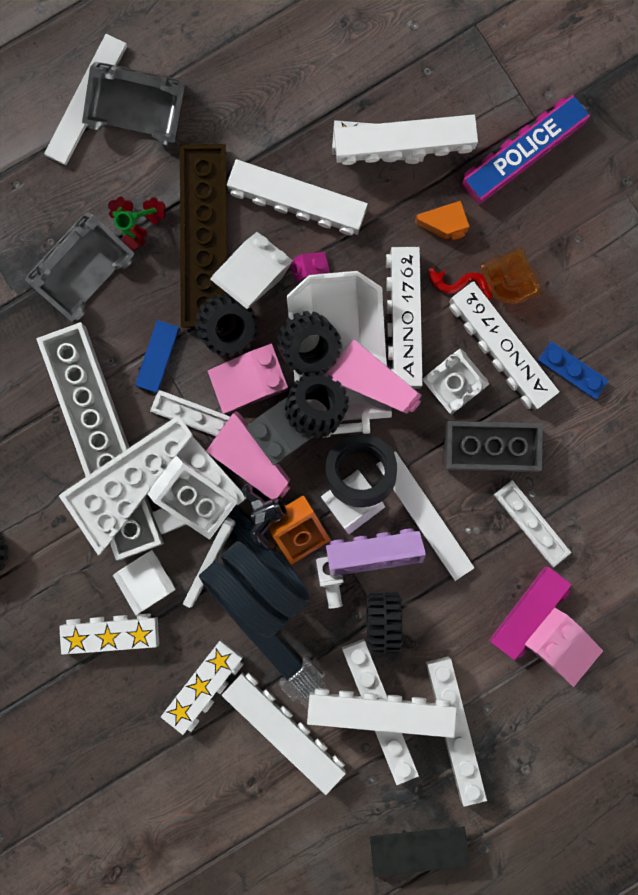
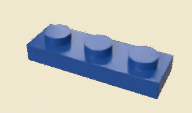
M552 341L537 360V362L593 400L597 399L609 381Z

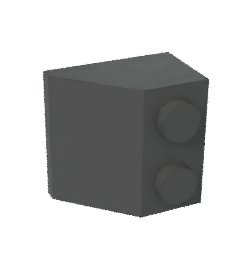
M287 398L245 427L273 465L282 462L314 437V435L306 437L302 431L299 434L296 432L297 427L290 426V419H286L285 416Z

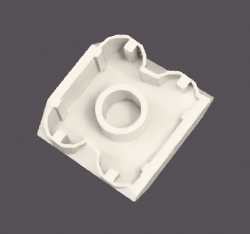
M461 349L450 355L422 379L451 415L489 385L487 378L484 377Z
M359 470L343 480L347 486L354 489L365 490L372 488ZM330 490L321 496L348 534L385 508L383 502L370 507L349 506L338 500Z
M153 550L113 575L135 615L148 609L176 590L172 579L164 571L161 562Z

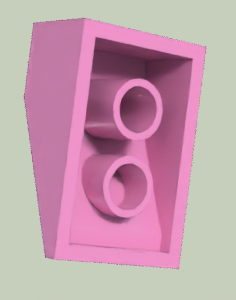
M272 344L245 353L208 370L223 414L288 391Z
M556 608L551 611L525 643L530 650L573 687L603 652L596 642L574 620Z

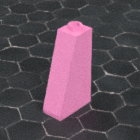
M355 340L350 343L336 360V364L324 375L325 377L330 375L333 377V381L336 382L338 380L342 386L406 414L409 411L413 412L421 402L419 400L422 396Z
M237 411L234 412L206 452L270 499H277L278 496L283 498L291 488L287 485L290 478L279 464L273 465L245 428L248 426L247 422Z

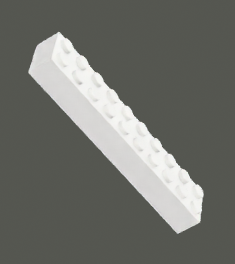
M80 322L36 339L85 476L87 477L130 447L88 331ZM147 495L110 542L116 560H122L164 544L152 514L153 511Z

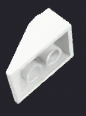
M256 232L214 273L211 280L248 309L283 278L293 260L270 243L266 237Z
M177 455L147 493L155 504L209 540L238 503V500Z

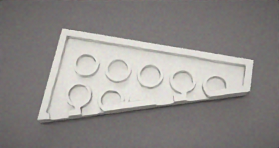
M180 415L59 495L98 555H101L146 497L149 490L173 458L181 452L193 436Z

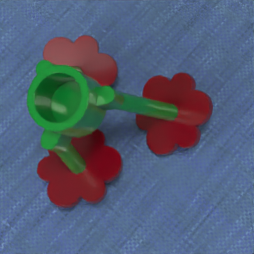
M119 196L117 200H110L108 203V208L111 210L109 216L114 218L115 226L122 230V235L124 236L122 242L132 251L145 244L144 238L147 235L146 230L142 227L139 228L136 224L137 218L144 216L149 218L152 224H157L165 218V203L158 201L156 197L145 200L143 202L144 210L134 213L131 211L134 206L133 202L125 200L122 196Z

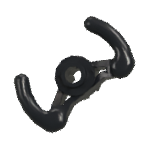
M244 484L242 493L251 502L253 507L251 518L255 525L251 530V538L261 550L270 551L274 548V543L272 541H264L262 536L272 524L282 521L287 516L285 504L281 499L276 498L266 501L261 491L251 484Z

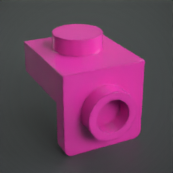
M306 253L294 258L291 263V271L295 282H301L309 275L330 273L326 253Z

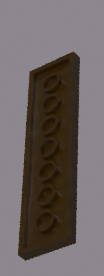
M180 144L181 328H195V322H198L196 314L202 312L199 307L202 304L206 306L208 298L214 300L217 294L224 296V293L228 294L211 280L214 273L227 261L226 144ZM228 314L218 320L216 328L228 327Z

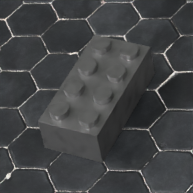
M447 421L445 423L444 470L542 471L543 423Z

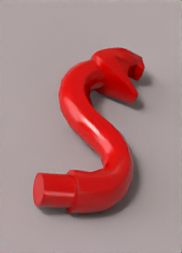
M434 267L428 269L431 283L443 293H457L468 282L475 281L488 300L492 299L491 284L488 278L480 273H466L455 284L448 285L443 281L446 270L437 273L434 271Z

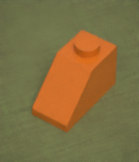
M461 201L418 214L415 218L417 226L443 239H460L465 236L469 229Z

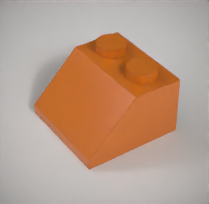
M304 495L286 505L287 516L282 521L274 523L268 528L291 565L331 541Z

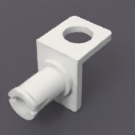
M328 557L318 558L316 563L320 586L326 589L328 609L342 607L339 585L344 583L342 575L333 577L326 575L322 567L328 562Z

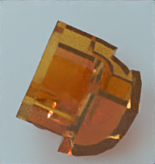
M522 247L500 256L496 255L480 265V270L489 291L494 298L502 303L517 304L542 294L536 276L530 269Z

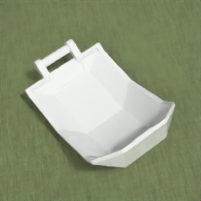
M358 271L309 275L287 295L288 314L291 320L295 318L294 314L296 313L303 315V311H309L310 314L313 311L317 312L320 316L326 317L340 334L341 339L339 341L342 343V348L338 349L341 354L355 340L387 366L381 286ZM311 335L305 338L299 347V352H308L315 348L319 341V335ZM294 370V380L299 381L300 377L303 376L304 373L300 375L297 374ZM340 385L341 388L346 389L345 396L349 398L347 404L349 407L342 421L361 419L362 422L340 424L334 433L330 432L327 437H330L331 434L354 432L369 434V419L392 417L391 407ZM306 400L312 409L327 411L321 402Z

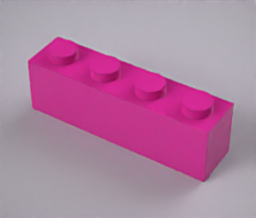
M544 567L489 639V642L511 659L521 658L528 649L525 643L551 613L559 601L563 602L570 594L569 587L572 584L550 567Z

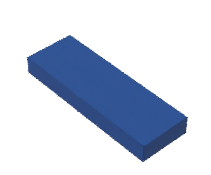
M159 320L156 321L135 383L136 387L155 393L158 392L180 329L178 326Z

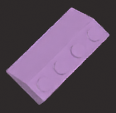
M414 529L401 530L400 534L391 535L390 532L379 533L377 538L367 539V536H359L353 538L354 541L345 543L343 539L330 542V545H326L331 577L423 563L426 555L420 531L414 532Z

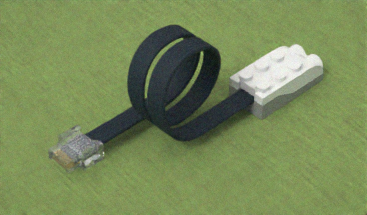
M192 436L177 456L238 500V503L226 517V519L229 517L235 521L231 532L239 540L221 555L226 568L221 563L214 561L199 574V578L221 607L282 674L284 678H280L277 681V685L292 702L298 699L308 710L310 692H315V688L328 689L330 691L329 687L320 678L323 672L307 655L302 659L301 663L276 633L289 622V617H295L310 603V594L299 575L275 547L270 551H264L253 542L251 530L254 524L238 507L247 498L244 497L239 487ZM264 535L262 536L264 541H269Z

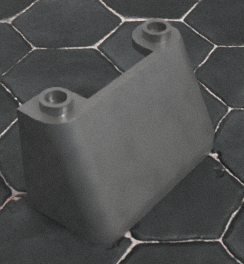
M94 62L89 70L82 123L87 124L88 128L94 130H101V127L109 125L151 134L152 137L156 138L157 143L169 145L170 142L174 143L186 82L108 63Z
M87 212L32 269L25 281L66 318L73 322L75 319L79 320L85 314V302L115 269H126L132 263L133 259L131 257L135 253L95 215Z

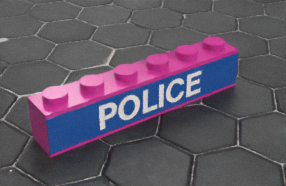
M574 95L568 99H565V97L561 98L553 106L555 109L549 113L547 111L543 112L536 118V123L533 126L526 125L518 132L519 136L516 139L505 141L500 146L501 150L495 155L493 152L488 154L482 160L483 164L477 169L473 166L464 174L465 178L462 186L478 206L587 122L590 115Z

